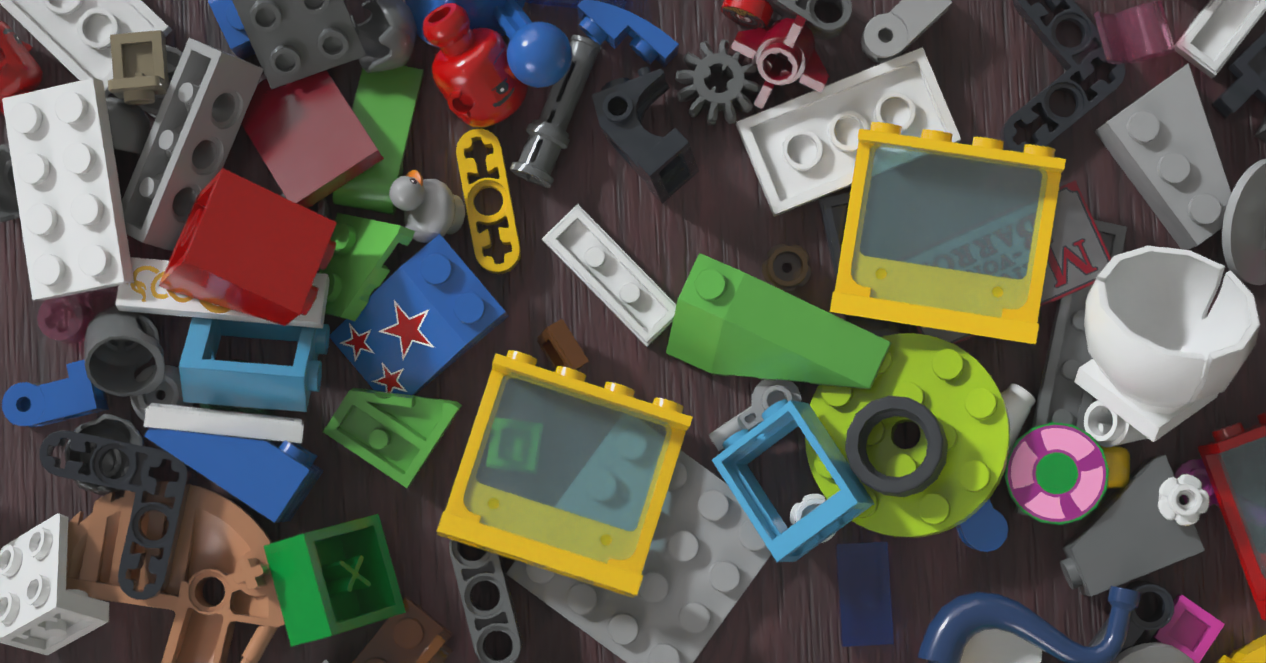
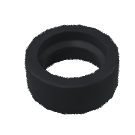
M887 396L871 401L856 413L847 430L845 445L850 468L861 482L883 495L906 497L922 492L935 482L946 464L948 449L943 425L933 413L917 401L909 397ZM893 416L907 417L916 422L924 431L927 441L926 456L920 467L911 474L902 477L886 476L877 471L870 463L866 451L867 439L873 427L882 420Z

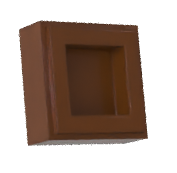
M562 318L548 326L537 337L538 344L555 371L557 366L579 371L589 362Z

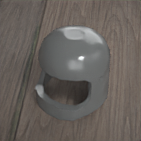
M115 305L98 312L88 324L84 340L85 369L87 377L95 387L108 394L123 397L153 392L162 383L165 373L163 349L159 344L157 326L147 313L119 311ZM154 356L156 360L154 372L147 380L137 382L134 378L136 370L148 363Z

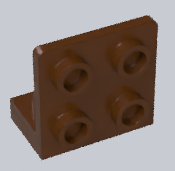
M405 597L403 604L406 613L388 618L352 663H444L454 651L446 645L454 634L409 597Z

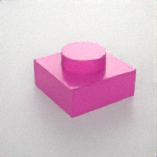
M1178 594L1173 601L1174 614L1170 622L1163 628L1158 629L1152 638L1159 643L1176 647L1195 663H1200L1225 624L1185 596Z

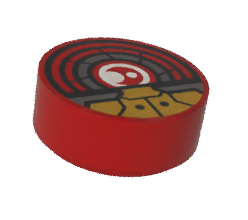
M724 0L721 7V12L727 18L751 29L767 28L774 12L772 6L766 0Z

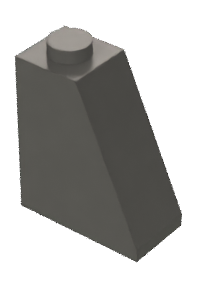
M1166 455L1152 456L1145 459L1131 473L1129 483L1123 488H1117L1062 546L1066 559L1060 561L1065 579L1072 590L1079 588L1082 595L1094 596L1110 589V586L1116 587L1205 551L1194 524L1182 526L1177 524L1176 520H1167L1160 513L1158 508L1159 489L1165 480L1174 477ZM1181 495L1179 497L1180 504L1185 505V501L1183 499V496Z

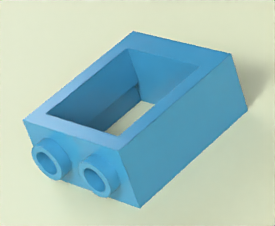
M192 317L179 364L183 402L307 412L311 391L319 392L322 362L318 361L319 354L326 355L328 352L330 339L329 324H323V328ZM221 335L298 341L293 366L215 360Z
M783 399L767 408L761 415L764 421L752 430L743 429L730 436L722 444L725 450L713 458L712 461L776 562H795L875 503L850 468V465L809 403L793 400L788 402L787 399ZM799 426L840 488V491L788 528L747 464Z

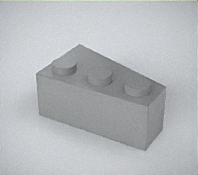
M1186 64L1094 132L1181 249L1189 250L1198 246L1223 228L1224 215L1231 191L1189 64Z

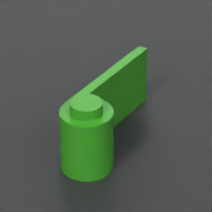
M402 66L387 71L367 73L362 68L352 110L384 159L333 192L334 204L390 215L395 214L397 207L392 203L389 191L392 183L403 176V159L424 76L423 69Z

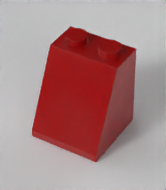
M222 169L197 195L159 286L169 291L286 326L300 314L306 316L316 299L318 287L312 284L318 269L324 270L334 254L336 242L330 240L337 222L230 171Z

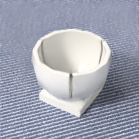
M1145 246L1115 255L1097 276L1087 295L1084 327L1088 352L1093 359L1079 367L1074 382L1151 441L1155 442L1217 398L1218 393L1225 391L1256 345L1260 324L1254 295L1229 270L1225 273L1220 293L1207 317L1209 307L1219 288L1225 266L1190 250Z

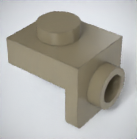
M161 30L110 35L113 79L108 80V90L119 99L124 98V104L128 105L151 104L155 102V95H165L169 87L165 34Z

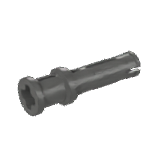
M572 35L570 39L572 47L570 68L566 75L552 86L539 120L535 119L532 123L528 124L526 133L529 137L519 161L513 162L510 167V171L516 176L539 186L549 188L553 184L554 178L551 176L555 163L561 149H567L570 143V139H568L569 134L566 130L583 93L597 55L602 49L595 41L580 35Z

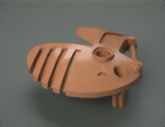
M161 482L159 495H152L148 492L146 502H161L174 507L175 497H164L169 482ZM190 484L168 584L165 590L158 596L146 600H136L127 596L121 590L118 582V570L136 492L125 490L124 497L116 500L115 492H111L94 502L93 512L84 520V511H80L68 523L66 590H82L88 594V597L99 600L173 610L175 618L161 663H226L236 622L259 625L242 654L243 659L240 662L258 663L278 627L285 625L263 547L273 543L261 525L246 510L217 492ZM158 510L148 512L141 522L142 532L148 539H162L169 529V521L165 514ZM136 544V554L146 553L142 568L132 569L131 578L139 582V590L143 591L146 584L156 582L157 574L149 572L151 555H157L162 558L164 548H145ZM211 577L218 578L225 588L224 598L216 606L208 603L203 596V586Z

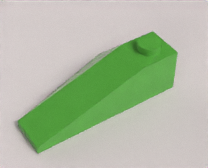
M699 253L677 300L666 354L712 375L756 377L763 380L776 381L777 379L871 390L892 343L743 271Z

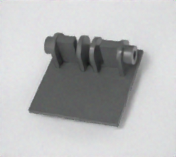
M232 0L259 63L264 69L263 72L271 90L366 56L358 36L360 34L354 16H350L344 0Z

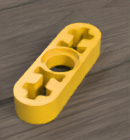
M473 129L466 132L459 139L456 155L474 253L483 269L493 274H504L511 271L519 262L521 248L503 151L499 140L493 133L485 129ZM482 140L485 148H494L493 154L486 156V165L489 175L497 170L499 171V179L482 178L472 184L469 183V176H479L474 158H466V152L473 150L474 141ZM484 188H494L503 196L502 208L491 216L480 214L474 206L475 196ZM508 219L509 227H498L503 245H511L512 252L504 254V263L495 264L491 256L484 257V249L490 248L492 244L490 232L487 229L479 233L478 224L496 225Z

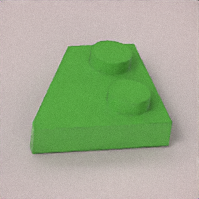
M337 213L335 219L337 223L330 240L336 242V248L327 267L324 270L320 269L319 272L320 274H327L330 280L325 314L356 321L368 304L371 293L381 285L390 272L388 267L383 264L398 243L408 246L413 239L415 231L400 225Z
M353 388L349 390L323 433L405 488H408L415 480L462 405L452 400Z

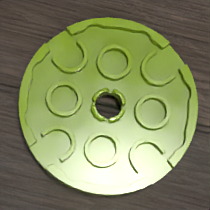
M916 333L883 336L881 338L890 341L892 344L871 390L818 385L810 406L848 464L849 461L845 451L847 430L856 413L871 401L887 396L909 397L926 406L943 425L948 442L946 464L938 479L924 491L906 497L883 495L862 483L875 504L852 521L870 531L895 537L918 538L939 534L954 528L973 516L988 501L999 485L1008 462L1007 456L1011 429L1007 407L999 388L986 369L974 357L955 344L937 337ZM893 416L884 419L873 427L868 436L866 451L869 461L877 471L886 476L902 477L911 474L920 467L926 456L927 441L921 428V437L916 446L911 449H901L895 445L893 436L897 425L908 421L914 422L907 417ZM805 436L806 454L813 477L824 496L829 499L840 491V488Z

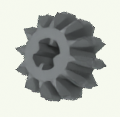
M724 39L721 40L718 53L713 54L711 46L707 41L701 42L700 54L702 60L696 55L687 52L684 55L683 61L691 70H679L676 72V81L689 85L677 93L678 100L686 102L696 99L691 105L688 114L695 118L701 113L703 108L709 110L707 124L711 126L715 125L718 112L723 111L728 124L735 123L736 112L733 105L741 111L749 113L752 110L753 104L745 95H758L761 88L760 84L747 80L758 74L756 63L741 66L746 56L737 51L733 57L727 55L729 41ZM711 73H721L720 79L725 75L729 78L725 92L715 93V86L712 90L707 88L706 85L709 84Z

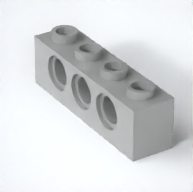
M192 38L188 39L122 199L126 233L129 236L145 244L169 251L174 250L197 195L223 169L264 70L263 68Z

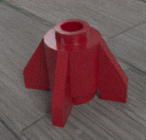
M797 15L796 19L784 18L777 20L767 28L763 27L737 33L730 48L751 59L756 54L755 63L761 76L765 79L753 105L763 109L774 85L793 83L799 78L800 83L822 93L829 75L815 50V38L810 28L805 24L807 19Z

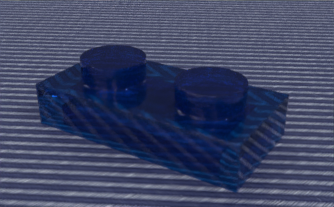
M888 542L835 544L841 646L894 644Z

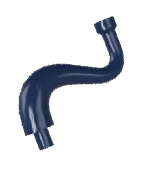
M1110 586L1108 601L1112 607L1106 634L1100 644L1094 647L1083 646L1074 642L1031 609L1011 598L987 592L961 595L941 607L929 623L919 649L918 658L926 659L928 663H960L965 646L975 634L983 630L997 629L1012 633L1065 663H1110L1116 659L1124 646L1132 611L1139 607L1141 592Z

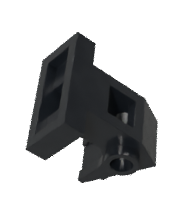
M643 67L637 71L639 77L632 80L629 78L612 80L601 88L602 91L592 94L599 125L607 142L643 179L649 191L663 204L695 176L699 169L689 142L676 128L665 137L652 135L643 128L642 122L645 112L651 104L670 89L662 69L651 72L649 67Z

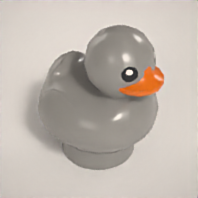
M411 170L406 176H401L392 183L389 191L390 199L395 207L404 211L405 228L415 231L413 236L415 241L429 243L439 234L443 237L445 234H454L461 228L465 218L464 203L459 196L452 194L445 183L437 179H422V175L417 170Z

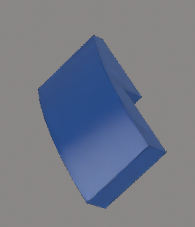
M582 0L577 5L578 17L582 19L578 26L591 40L599 45L606 41L615 49L629 35L633 39L629 46L640 58L648 64L656 60L664 68L678 54L679 44L652 23L634 13L594 0Z

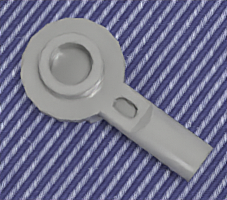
M762 380L753 391L751 406L708 434L717 450L721 451L724 449L722 444L733 434L743 429L750 431L764 421L761 416L762 413L776 402L787 399L788 402L790 400L801 402V394L798 387L792 381Z

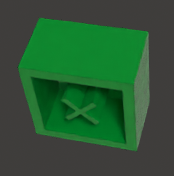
M379 514L303 533L263 546L291 647L406 613Z

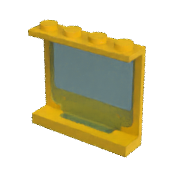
M871 122L870 130L859 129L858 149L835 292L833 291L830 312L1036 344L1039 328L1037 321L1061 173L1065 168L1066 159L1055 158L1056 149L1045 146L1026 144L1023 153L1003 150L1004 141L984 137H973L972 145L953 143L952 133L922 129L921 138L901 135L902 126L890 123Z
M508 350L507 356L495 353L492 370L446 509L443 511L437 535L631 598L636 597L643 575H641L683 439L693 417L682 414L684 407L667 399L654 398L653 404L633 398L635 391L624 385L606 382L604 388L584 382L586 375L571 368L557 366L556 371L552 372L537 367V359L525 353Z

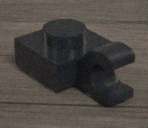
M1266 31L1228 67L1238 79L1211 104L1224 119L1240 108L1252 94L1262 103L1266 102Z

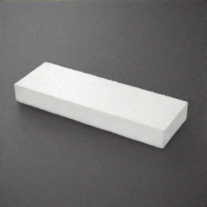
M578 204L542 238V241L646 347L673 322L676 304Z
M151 403L145 411L144 427L302 443L304 421L299 418Z

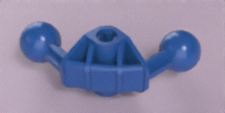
M405 0L406 5L410 7L418 36L430 45L433 44L428 42L424 36L423 21L433 10L447 3H455L466 10L470 20V29L488 28L497 31L501 36L507 35L510 39L507 47L509 68L519 81L528 86L542 88L554 85L566 75L570 68L572 47L569 39L561 29L553 24L532 22L523 11L526 0Z

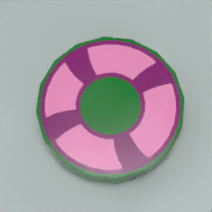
M1051 422L1033 427L1017 439L1007 457L1005 480L1010 497L1024 514L1040 523L1063 525L1081 520L1098 506L1107 490L1109 468L1103 449L1091 434L1072 424Z

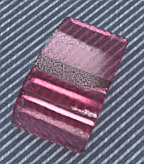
M1162 1L1141 4L1117 14H1106L1100 11L1094 13L1108 63H1138L1175 51Z
M119 286L45 300L38 310L37 321L39 328L44 335L53 340L71 344L83 341L88 324L94 318L88 299L117 296ZM62 310L74 312L75 317L68 321L70 329L58 327V322L64 319Z

